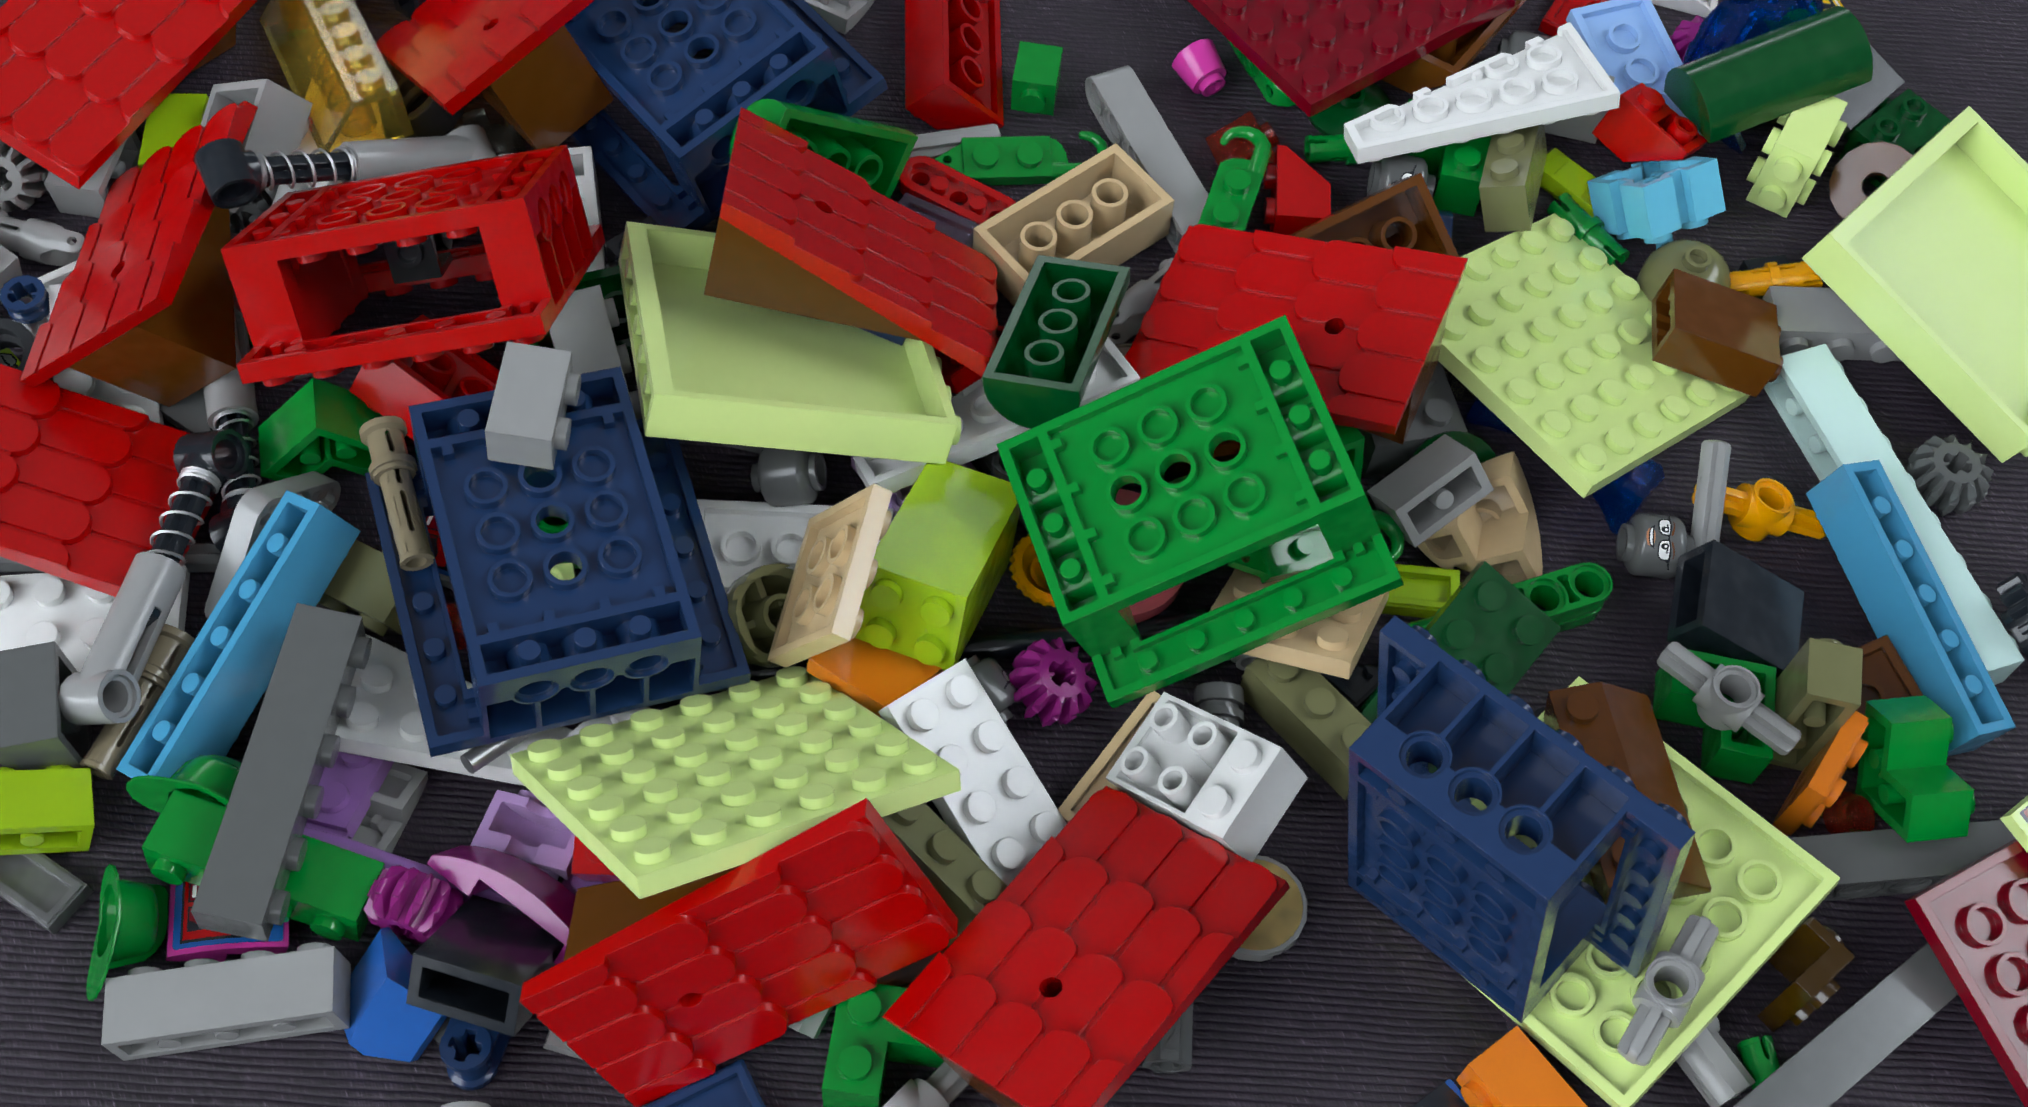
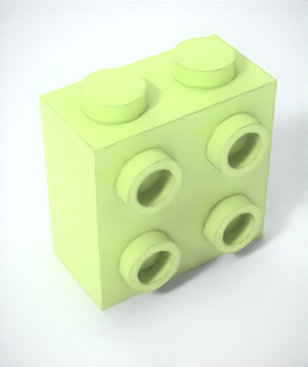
M1832 96L1780 116L1776 123L1783 125V129L1773 127L1761 152L1769 155L1768 158L1765 159L1758 156L1746 179L1754 183L1746 200L1787 218L1795 202L1804 205L1816 183L1815 180L1809 178L1810 175L1813 174L1820 177L1833 153L1825 149L1826 145L1835 148L1847 126V123L1841 121L1840 118L1848 102Z

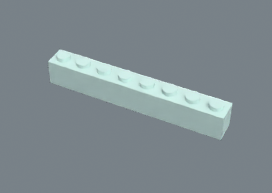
M1826 344L1782 355L1783 366L1779 376L1774 382H1768L1764 390L1820 482L1843 464L1872 460L1880 461L1994 685L2004 682L2025 660L2019 652L2017 642L2002 625L1993 610L1990 599L1980 590L1968 571L1964 558L1951 544L1941 528L1938 517L1931 512L1917 490L1913 477L1906 472L1892 450L1889 439L1882 434L1868 412L1865 401L1858 396L1849 382L1841 363L1834 358Z

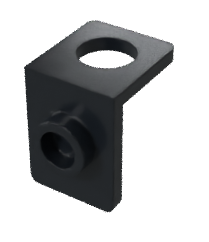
M427 235L428 239L426 241L408 247H398L396 241L382 243L394 284L442 277L453 260L451 252L438 254L432 235Z

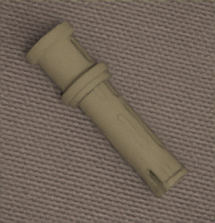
M381 416L367 421L359 429L361 442L368 446L372 460L368 468L370 478L382 489L400 559V568L405 571L422 570L433 564L434 555L429 545L422 512L412 480L418 469L415 458L409 455L404 439L408 433L407 426L400 417Z
M164 624L138 681L141 689L139 710L126 723L104 725L85 758L80 761L79 765L82 768H91V774L102 779H113L117 766L195 641V638L179 628Z

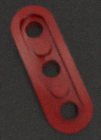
M927 156L909 158L899 178V190L904 197L972 232L976 226L1016 203L1012 198Z

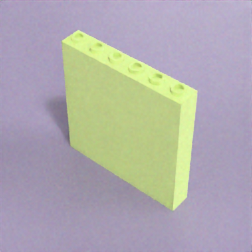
M1968 106L1802 257V260L2003 463L2019 452L2024 457L2028 456V163Z
M626 221L618 263L645 436L946 464L951 446L957 445L961 436V418L959 415H955L951 403V388L945 385L942 375L941 358L936 357L934 348L923 341L905 338L904 344L901 346L857 327L706 296L704 291L716 236L715 232Z

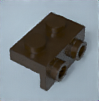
M1810 917L1768 960L1791 983L1757 1015L1772 1032L1777 1030L1788 1019L1797 1027L1840 989L1841 986L1833 978L1855 956L1844 947L1842 939L1836 932L1821 925L1815 918Z

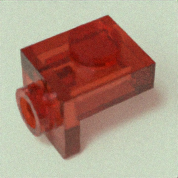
M1251 111L1205 138L1218 166L1220 162L1230 158L1251 160L1254 145L1247 139L1234 138L1225 146L1220 144V139L1224 132L1232 127L1251 126L1265 134L1271 144V157L1269 160L1271 163L1274 161L1276 152L1274 147L1281 144L1270 123L1266 121L1260 124Z

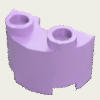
M497 790L470 846L494 849L513 855L543 870L556 880H558L559 876L568 880L572 872L575 835L531 791L520 790L517 795Z

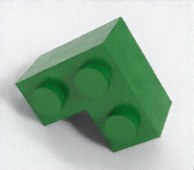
M1492 135L1472 139L1465 143H1453L1434 147L1419 153H1407L1408 155L1424 158L1428 165V173L1435 175V188L1432 198L1438 210L1452 211V213L1474 217L1480 200L1479 185Z
M312 378L258 427L261 477L279 481L312 471L323 474L332 466L365 475V473L369 472L368 468L372 460L368 446L361 442L359 429L367 421L383 415L368 408L364 401L348 389L327 381Z
M1689 650L1714 669L1723 664L1724 666L1738 665L1750 670L1757 677L1761 686V692L1765 695L1761 703L1775 712L1776 667ZM1660 667L1655 675L1653 704L1655 719L1703 728L1701 771L1709 776L1752 784L1773 760V749L1743 727H1740L1735 733L1733 730H1717L1708 726L1700 718L1696 703L1692 701L1696 693ZM1722 693L1727 700L1734 702L1730 696Z
M1926 695L1866 701L1865 716L1869 718L1867 720L1869 724L1862 734V739L1869 742L1859 759L1856 794L1907 843L1967 837L1970 815L1975 810L1974 789L1946 765L1949 744L1954 737L1952 717Z
M876 984L875 988L837 1004L822 1083L823 1107H881L888 1061L938 1068L944 1062L933 1050L896 1028L882 1017L907 988Z

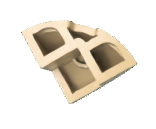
M1509 452L1481 463L1494 490L1418 545L1420 550L1431 561L1444 569L1458 567L1471 573L1478 563L1486 561L1511 584L1542 575V549L1536 512L1524 472L1515 452Z

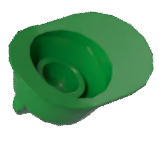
M200 755L185 762L170 778L150 775L133 777L127 781L126 791L134 800L159 813L162 812L174 789L227 807L242 763L220 755Z
M109 864L106 867L102 879L99 925L87 976V999L92 1002L97 998L108 970L145 961L157 951L165 939L168 926V892L166 888L159 884H146L144 882L119 879L116 866L113 864Z

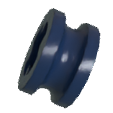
M30 275L17 276L5 283L0 291V300L3 306L7 309L9 316L16 322L33 324L43 320L50 313L49 293L46 291L42 281L37 277ZM28 295L33 300L25 304L20 299Z

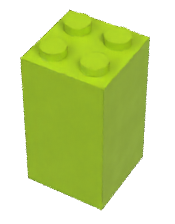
M946 461V464L926 463L892 520L886 534L877 546L874 559L878 561V568L873 582L864 591L860 606L864 611V618L855 638L868 642L874 647L885 648L917 659L923 664L940 667L943 671L957 664L1010 562L1020 515V508L1011 483Z

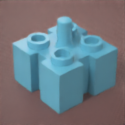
M1692 156L1685 160L1639 161L1631 164L1629 169L1623 171L1615 170L1587 181L1593 214L1604 222L1603 229L1609 234L1616 235L1619 240L1644 239L1646 244H1656V249L1663 244L1674 241L1672 232L1681 228L1693 229L1708 224L1709 217L1726 211L1717 158Z

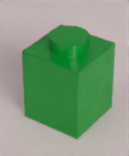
M1020 41L1012 80L1011 110L1053 116L1060 81L1063 47Z

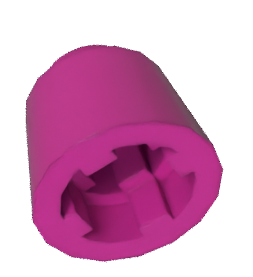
M1200 39L1191 43L1179 52L1173 60V70L1195 94H1203V96L1208 97L1220 91L1225 85L1224 78L1227 72L1211 39Z

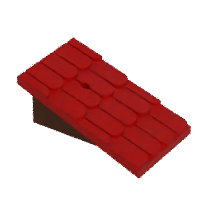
M8 0L0 7V141L79 190L187 75L236 45L237 22L258 0Z
M426 0L413 12L410 21H403L395 25L376 43V49L386 61L452 116L480 94L535 150L560 145L614 100L565 27L567 22L594 0Z
M245 100L239 105L232 103L223 107L208 121L205 127L198 125L191 128L179 138L174 147L165 146L159 149L147 159L142 168L132 167L114 181L108 191L98 222L90 225L74 270L65 278L60 287L49 321L38 328L19 382L37 387L66 368H71L171 407L236 369L233 285L220 250L231 241L230 210L219 208L213 204L194 162V157L202 146L217 139L231 138L243 144L258 110L257 106Z
M741 107L704 295L923 341L980 376H983L997 345L998 319L996 317V304L998 295L996 292V279L998 272L993 261L986 255L936 230V222L872 190L869 183L861 176L807 149L808 141Z
M1205 224L1189 225L1186 233L1180 240L1178 250L1168 271L1161 280L1159 290L1149 310L1143 317L1141 327L1133 344L1124 357L1141 379L1286 315L1335 425L1358 428L1403 445L1436 369L1448 310L1467 267L1468 258L1395 246L1393 250L1341 240L1325 242L1255 230L1254 233Z
M0 364V557L116 597L135 555L151 550L150 536L161 529L159 517L162 513L170 510L168 498L179 490L177 485L179 473L174 465L173 451L180 437L189 433L150 421L148 415L60 388L56 382L50 379L37 387H32L19 382L23 371ZM214 494L212 497H209L212 500V502L214 501L217 494ZM205 506L201 514L203 520L211 506ZM196 525L195 530L191 536L193 537V539L195 538L201 525ZM187 545L183 557L187 554L190 545Z
M1105 786L1089 798L1055 838L1052 836L998 898L985 905L943 954L939 952L882 1017L896 1028L933 1050L976 1092L1000 1107H1104L1290 889L1287 880L1271 873L1264 866L1231 852L1215 840L1203 837L1178 824L1169 816L1157 813L1133 800L1126 793Z
M865 798L745 864L639 899L621 880L577 888L563 962L525 981L522 986L519 1002L532 1014H537V1018L563 1042L566 1041L567 1046L590 1067L596 1068V1072L620 1094L624 1093V1097L633 1106L640 1107L714 1074L716 1065L781 1037L785 1034L789 1025L876 987L877 979L943 950L947 947L949 940L958 935V918L868 798Z

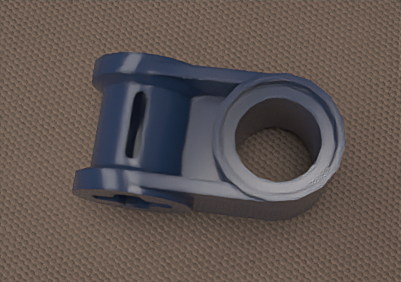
M451 1018L439 1045L440 1056L446 1065L449 1079L462 1090L474 1091L484 1088L496 1076L512 1036ZM479 1051V1055L473 1054V1052ZM460 1057L466 1058L465 1061H460Z

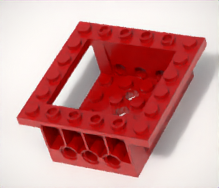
M567 144L287 192L220 249L253 344V348L236 364L242 384L263 381L264 386L272 387L285 384L293 380L296 375L312 373L314 378L320 379L337 375L345 367L362 365L364 370H376L392 364L394 359L412 357L414 362H425L442 356L444 351L462 348L463 353L474 354L492 348L494 343L513 340L515 343L532 344L542 340L605 243L601 224L588 225ZM477 227H479L483 244L437 251L438 254L451 252L453 258L442 277L394 284L387 260L358 264L356 255L365 254L377 249L379 243L396 241L398 247H408L426 241L428 239L427 235L446 232L447 238L450 239L469 236L478 231ZM475 275L476 281L480 282L494 279L501 307L496 309L330 336L333 331L341 327V323L348 315L355 312V307L362 300L369 297V292L384 290L385 295L388 297L399 296L414 289L413 285L429 283L432 289H441L458 283L459 277Z

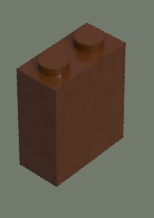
M1674 268L1652 300V361L1753 397H1757L1768 382H1774L1779 376L1783 366V357L1780 356L1779 338L1781 327L1778 326L1777 306Z

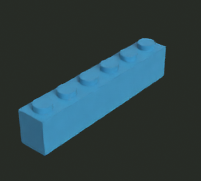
M1879 460L1843 464L1806 493L1816 513V517L1821 523L1877 639L1885 635L1889 637L1922 694L1926 695L1952 717L1954 737L1949 744L1947 757L1974 751L2016 726Z
M286 490L116 770L130 778L145 775L170 778L185 762L200 755L214 754L226 756L269 685L296 604L301 603L316 607L361 531L322 505Z

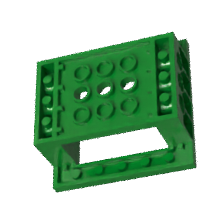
M1286 315L996 444L1062 625L1091 657L1107 702L1113 709L1404 585L1363 487ZM1234 440L1241 444L1240 451L1234 459L1220 462L1213 458L1214 450L1221 442ZM1176 462L1189 463L1191 471L1184 481L1171 484L1164 480L1165 472L1169 466ZM1129 483L1141 485V495L1134 503L1130 505H1119L1116 503V495L1121 487ZM1318 524L1334 557L1333 559L1142 640L1129 607L1130 605Z

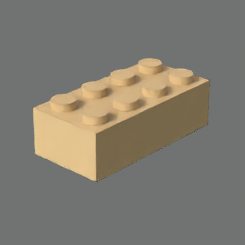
M1115 143L973 229V249L986 255L993 261L998 272L996 288L1015 306L1038 255L1119 266L1169 234L1174 199Z

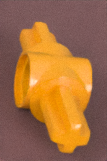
M1762 478L1754 485L1742 483L1736 489L1726 487L1723 513L1728 515L1732 528L1747 540L1758 542L1764 540L1768 535L1782 536L1786 531L1816 539H1822L1826 536L1821 523L1816 517L1815 511L1795 506L1790 491L1776 480ZM1696 485L1694 488V493L1692 495L1693 504L1695 501Z

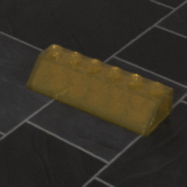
M354 0L269 1L259 20L291 91L313 103L308 118L309 131L317 148L331 153L336 147L347 141L398 139L414 134L399 87Z

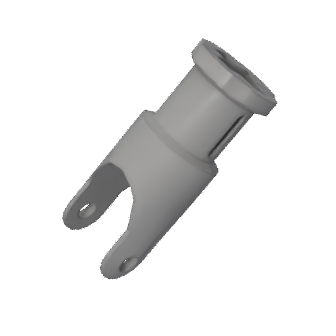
M0 210V244L6 249L19 252L20 256L24 259L43 264L65 266L77 261L85 240L82 234L66 230L63 226L36 218H29L25 221L9 217L7 212Z
M1173 258L1162 261L1159 265V271L1148 280L1141 279L1126 291L1117 313L1119 317L1115 318L1108 335L1114 344H1124L1138 333L1143 317L1149 310L1159 290L1161 280L1168 271ZM1113 336H1119V337H1120V338L1117 339V340L1112 339Z

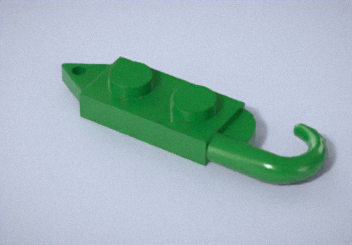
M1236 126L1224 132L1220 139V144L1225 146L1234 138L1247 139L1254 145L1251 160L1230 158L1220 162L1198 224L1245 231L1271 157V144L1267 136L1260 130L1251 126Z
M1091 131L1079 132V138L1091 142L1097 149V154L1108 148L1107 142L1100 135ZM1049 136L962 137L959 145L935 158V160L984 185L1048 184L1083 163H1068L1067 154L1063 146Z
M1372 510L1379 528L1390 538V553L1394 562H1396L1404 550V534L1389 514L1381 510ZM1317 524L1228 563V566L1258 576L1262 584L1289 578L1334 557Z

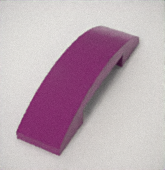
M461 845L430 857L427 865L467 896L492 888L561 941L564 946L554 963L557 965L563 962L576 896L559 881L543 870L513 855L479 846Z

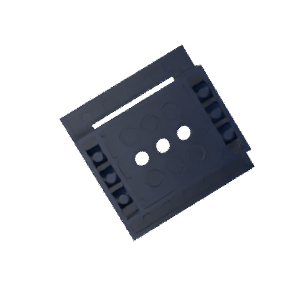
M594 0L565 24V27L603 84L659 142L679 185L675 187L603 109L570 135V137L579 147L591 146L594 163L645 218L651 216L661 226L700 230L720 215L730 165V143L733 130L739 119L741 107L746 109L758 100L773 99L851 117L888 89L885 78L804 0ZM676 23L687 24L679 32H667ZM702 49L714 50L705 59H694L695 54Z
M621 366L581 374V388L577 406L568 405L565 418H571L568 448L566 451L557 450L553 470L488 460L485 428L495 390L408 406L418 469L412 480L433 555L434 551L425 517L435 516L467 645L473 688L468 689L466 686L435 555L433 564L422 570L405 571L400 568V559L382 489L371 480L369 472L365 473L430 757L682 699L687 696L750 683L751 673L739 634L736 632L728 613L729 602L678 439L645 436L642 419H636ZM557 516L564 519L568 526L563 531L552 534L542 531L538 524L544 518ZM562 562L574 563L581 569L579 575L570 580L557 579L550 573L555 565Z
M1394 616L1380 630L1377 719L1349 747L1348 885L1521 1023L1590 943L1633 977L1637 978L1650 963L1696 832L1689 828L1686 819L1673 807L1664 803L1656 804L1639 792L1634 782L1623 771L1613 766L1605 767L1585 753L1582 744L1573 735L1561 729L1553 730L1535 717L1532 708L1523 699L1514 694L1505 695L1488 683L1484 674L1473 663L1465 659L1456 660L1442 650L1435 638L1427 630L1418 625L1409 626L1397 616ZM1428 763L1433 764L1438 770L1430 773ZM1470 798L1482 801L1487 808L1480 811L1471 804ZM1515 835H1524L1535 841L1537 847L1529 848L1517 839ZM1621 836L1625 839L1608 902L1605 905L1598 891L1581 880Z

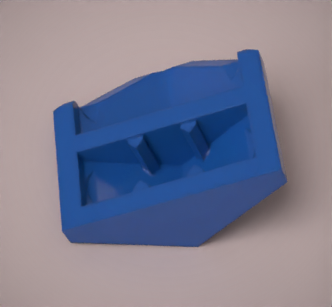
M389 927L379 930L351 973L350 1028L344 1029L349 1044L362 1055L413 1062L420 1058L448 1016L406 1004L413 957Z

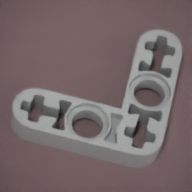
M312 471L254 487L242 496L234 510L205 606V617L207 619L286 490L314 501L332 511L337 505L341 492L340 484L337 481L317 471Z

